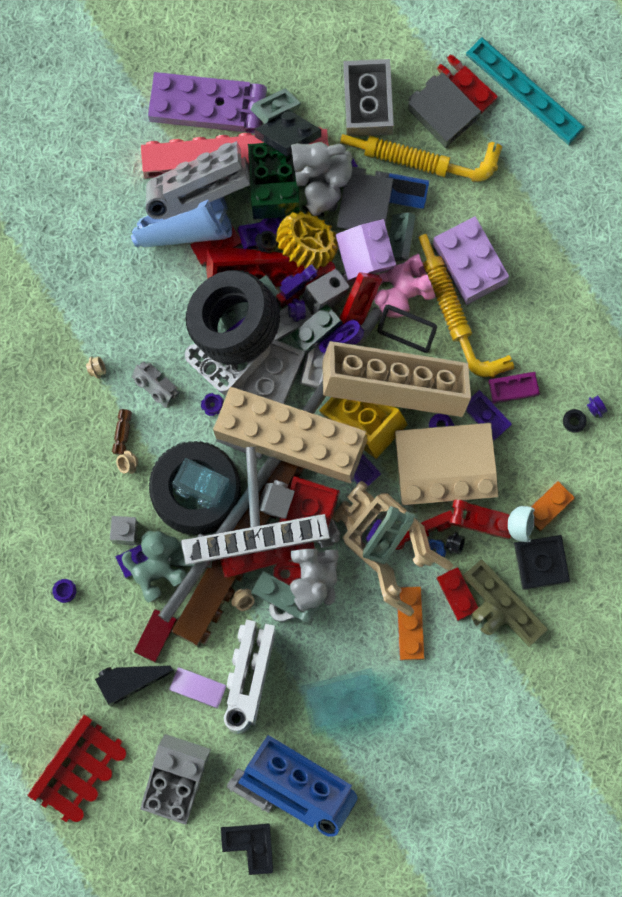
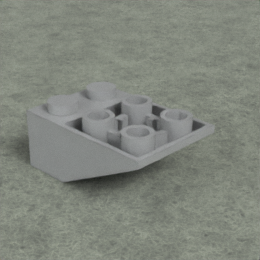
M165 734L158 745L140 809L186 825L211 749Z

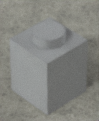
M275 480L274 484L265 483L259 501V511L277 518L286 519L295 491L287 489L288 484Z
M112 516L110 541L112 544L136 545L138 531L136 517Z

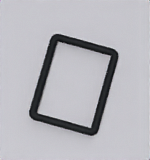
M385 305L377 331L383 336L428 353L437 331V325L392 305ZM388 310L432 327L426 348L383 331Z

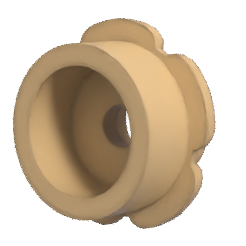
M99 356L95 358L90 357L89 363L86 364L87 371L91 377L95 376L100 379L101 375L106 374L104 362Z
M125 451L124 454L117 457L116 464L120 472L132 474L136 471L138 459L132 452Z
M248 588L237 590L231 599L232 606H236L240 611L250 609L254 604L251 590Z

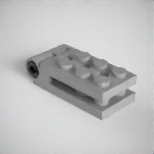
M236 141L232 144L225 143L216 151L203 153L189 163L182 162L175 169L149 180L146 185V213L153 219L163 218L165 220L196 209L199 203L209 200V202H212L250 185L249 164L245 157L241 158V148Z

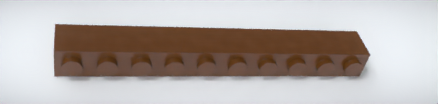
M281 460L266 483L274 484V481L277 480L288 484L287 489H290L293 477L300 478L305 468ZM263 486V488L260 490V492L258 493L259 501H260V498H261V495H262L264 486ZM249 508L233 531L251 528ZM259 511L260 526L268 525L272 518H277ZM212 560V567L207 568L174 626L172 633L198 648L201 643L205 645L212 633L209 631L213 622L217 624L224 612L220 610L224 602L229 603L235 593V590L232 589L237 580L241 582L246 573L224 577L221 560Z

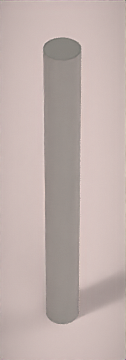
M246 447L250 527L260 526L256 447Z

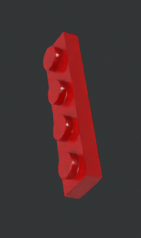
M314 542L220 559L224 577H231L292 560L291 551L315 549Z

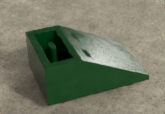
M266 143L248 144L253 219L287 217L292 212L300 213L293 155L286 156Z

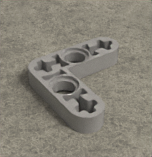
M192 344L186 349L185 359L220 393L227 395L230 386L237 389L268 357L271 348L269 345L261 355L247 362V367L242 371L237 370V364H230L224 367L221 363L208 357L196 344ZM196 352L204 359L201 363L194 357ZM216 364L215 372L210 375L206 374L208 366ZM221 376L229 382L228 386H225L219 380Z

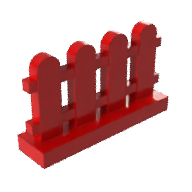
M84 714L27 794L34 801L38 797L42 799L41 805L46 808L49 804L62 813L63 817L61 819L65 822L68 819L74 822H79L83 819V810L78 807L82 799L84 798L89 802L96 800L98 792L92 786L98 778L101 781L110 780L112 771L106 766L110 759L122 761L126 757V750L120 746L123 741L119 738L115 742L100 732L102 727L99 724L95 728L91 726L92 719ZM80 737H83L86 740L80 748L76 743ZM90 744L106 753L101 762L86 752ZM66 757L70 758L71 762L67 767L61 765ZM76 764L92 774L87 782L71 772ZM54 777L57 782L51 788L47 784ZM62 784L78 794L73 802L57 792Z

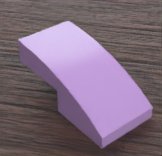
M178 667L169 690L218 709L226 685Z

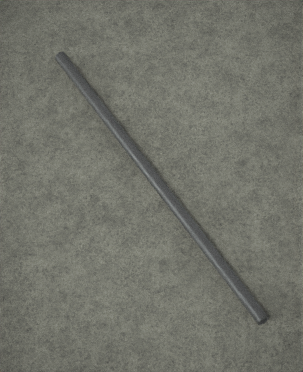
M374 307L361 325L364 329V335L360 342L355 345L362 346L383 313L380 309ZM323 381L304 406L303 411L314 414L326 397L323 396ZM269 457L257 474L258 493L281 460ZM248 488L216 534L233 531L249 508ZM211 561L193 565L158 615L162 620L170 621Z

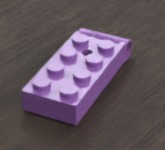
M154 72L148 118L150 122L255 134V129L262 126L263 122L251 111L253 103L266 98L267 87L262 84H250V82ZM218 102H224L221 106L217 105Z

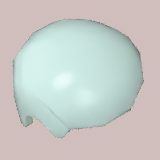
M519 506L511 512L508 518V530L516 541H531L528 537L534 528V508Z

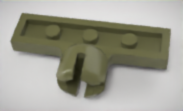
M482 559L463 575L484 600V603L472 614V620L476 626L486 618L487 622L480 629L484 634L492 635L502 625L506 624L530 647L548 630Z

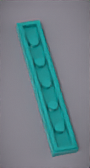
M483 37L466 52V56L567 145L584 130L585 126Z

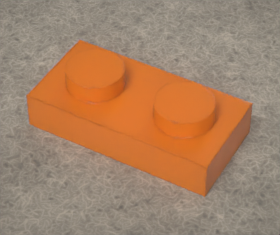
M559 481L531 506L535 509L533 512L534 526L540 532L575 499Z

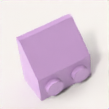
M384 219L362 224L336 234L347 280L356 279L359 272L375 274L391 270L396 266Z

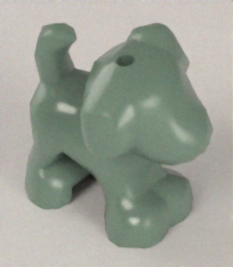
M147 531L141 537L142 552L148 557L145 562L134 563L131 557L132 552L130 551L125 552L122 556L123 565L131 572L136 583L140 584L143 596L148 603L161 595L159 587L151 585L152 581L166 578L174 587L180 584L187 575L181 567L177 569L171 568L168 559L179 546L178 539L160 531Z

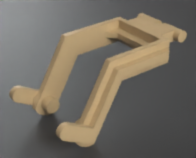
M360 481L347 496L353 505L344 500L333 513L332 519L336 522L342 520L345 523L348 531L342 537L344 543L378 573L384 601L406 615L411 616L414 610L411 606L401 601L399 594L402 590L396 583L393 568L387 563L382 564L363 558V549L366 544L362 541V534L381 511H388L390 506L398 508L403 513L406 510L387 493H381L376 498L372 497L366 491L367 484ZM414 518L413 524L408 530L415 553L414 563L419 567H423L425 564L431 566L435 562L450 571L453 568V564L430 549L425 527Z

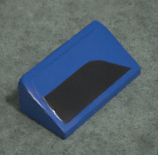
M390 173L389 177L394 178L390 203L424 209L429 180Z

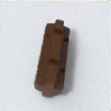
M120 409L118 413L119 421L116 425L114 437L116 443L113 444L112 449L115 455H122L126 451L127 446L125 443L128 441L129 421H131L132 412L127 409Z

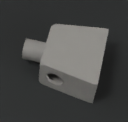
M334 269L308 284L302 299L311 315L313 316L326 304L332 308L344 300L350 289L349 286L353 285L356 279L347 280L346 273L341 275L337 269Z

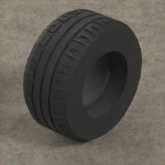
M228 270L209 277L199 285L188 303L185 320L190 338L208 357L218 363L238 365L257 358L273 342L279 329L280 309L275 296L256 276L242 270ZM248 302V312L244 321L232 331L218 333V323L222 314L234 304Z
M202 441L183 442L166 450L167 452H164L156 461L149 478V493L156 513L166 525L183 534H208L218 530L241 498V482L232 459L223 450H220L219 447ZM192 467H201L209 470L215 476L218 484L217 495L213 502L197 510L182 507L173 495V483L176 477L184 470Z

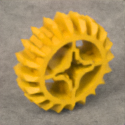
M302 211L298 214L292 212L280 223L276 232V241L279 243L278 248L283 250V256L290 258L289 262L294 261L297 263V267L303 265L305 269L312 264L317 269L320 266L325 267L329 261L334 259L338 250V243L335 238L337 233L331 231L332 226L326 225L325 220H320L318 216H312L309 211L305 214Z

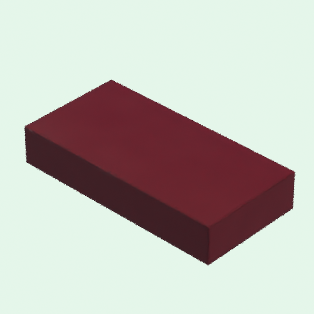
M154 609L134 650V653L154 663L157 662L177 621L174 617L169 622L162 620L158 616L161 611Z

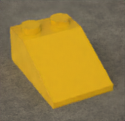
M331 397L319 410L327 419L366 431L367 443L364 451L375 459L396 438L395 431L403 430L408 425L400 410L394 406Z

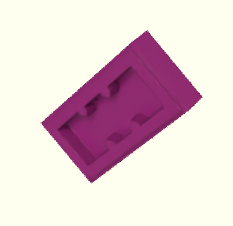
M536 372L488 380L493 404L540 395Z

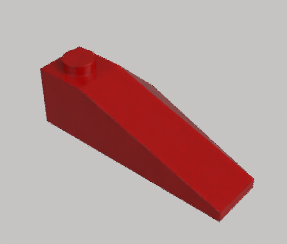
M239 248L207 249V279L220 272L242 270L253 274L259 280L268 275L274 285L279 287L282 286L281 282L288 276L292 275L294 277L298 273H302L304 266L300 265L297 267L296 262H289L290 258L283 256L281 252L266 253L259 250Z

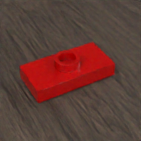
M232 225L231 237L222 240L194 242L190 246L201 266L207 264V249L237 248L242 245V242Z

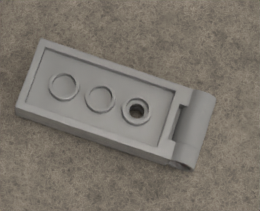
M273 340L270 344L271 350L268 357L238 389L285 404L305 358V352ZM219 439L216 440L219 443L246 453V448ZM256 452V458L261 459L263 454Z

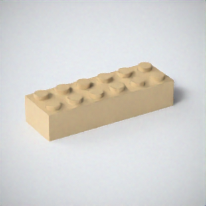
M329 341L322 360L323 396L463 417L471 399L468 363L332 341Z
M231 386L213 428L216 439L243 448L256 447V452L350 484L367 443V433L364 430Z

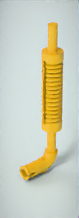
M342 134L340 140L342 144L364 149V156L374 158L376 156V159L380 157V160H388L389 163L393 161V164L397 162V165L401 163L402 166L406 165V167L410 165L411 169L414 167L415 170L418 168L419 171L423 170V172L427 170V173L431 171V174L435 173L437 176L444 178L448 172L470 178L473 182L487 180L493 175L494 171L498 170L497 163L503 148L497 143L495 152H493L495 142L488 143L484 161H481L479 168L473 170L449 163L451 157L444 155L439 157V154H430L429 151L426 153V150L422 152V149L418 151L417 148L413 149V147L409 149V146H401L400 143L396 145V142L392 144V141L388 143V140H379L378 137L369 136L368 141Z
M427 234L419 236V241L427 259L423 262L425 272L428 273L427 275L436 294L437 302H439L438 305L441 306L440 310L444 314L443 317L446 318L445 322L449 326L448 330H451L453 342L459 341L468 362V369L476 376L494 378L495 375L508 370H513L514 364L513 361L510 362L512 360L510 355L489 362V360L480 362L479 359H476L468 339L472 335L469 324H467L468 321L465 320L466 316L462 312L463 308H460V301L457 300L458 296H456L457 293L454 291L455 288L453 283H451L448 271H446L447 268L444 267L442 256H435Z

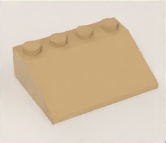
M491 423L395 431L402 505L498 497Z

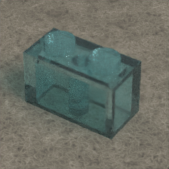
M185 458L172 485L176 489L175 493L187 499L189 496L198 499L197 503L210 509L211 506L218 508L230 481L229 478Z

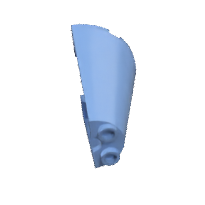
M223 196L212 202H209V200L199 203L196 209L165 220L163 218L153 219L148 215L139 219L137 227L133 229L131 235L135 247L142 246L146 248L222 240L231 237L232 224L231 219L226 214L228 207Z

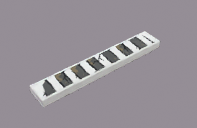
M325 514L185 539L181 540L185 564L191 565L327 540L330 537Z

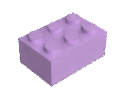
M476 216L434 237L433 246L437 254L442 256L445 267L466 305L508 284L509 275Z

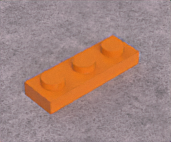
M400 587L402 590L399 594L401 601L411 606L414 610L411 616L398 610L400 661L424 660L421 587Z

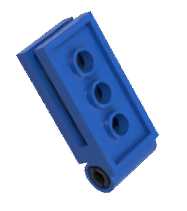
M267 735L247 765L239 781V784L308 826L313 828L316 823L319 832L328 837H334L339 833L358 800L356 793L351 789V784Z

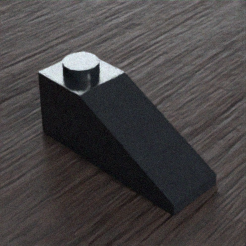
M171 665L116 667L113 670L111 667H108L98 673L99 677L95 681L106 702L111 707L172 674L174 670Z

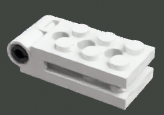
M246 620L245 625H240L237 639H239L241 644L239 649L235 648L232 663L235 665L234 673L230 672L228 676L227 687L230 689L227 701L228 708L224 714L225 725L234 734H242L248 730L250 725L255 726L276 634L274 625L265 624L264 630L259 629L257 646H260L259 653H254L251 667L255 671L249 696L242 693L256 636L257 624L255 621ZM239 716L241 720L235 724L233 721Z

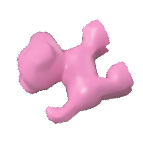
M419 254L412 256L402 264H397L388 272L378 274L382 278L381 284L383 282H390L393 285L392 289L379 290L375 295V304L379 306L382 312L385 305H392L409 312L408 299L417 295H422L425 300L436 298ZM388 310L387 313L389 318L403 317V315Z

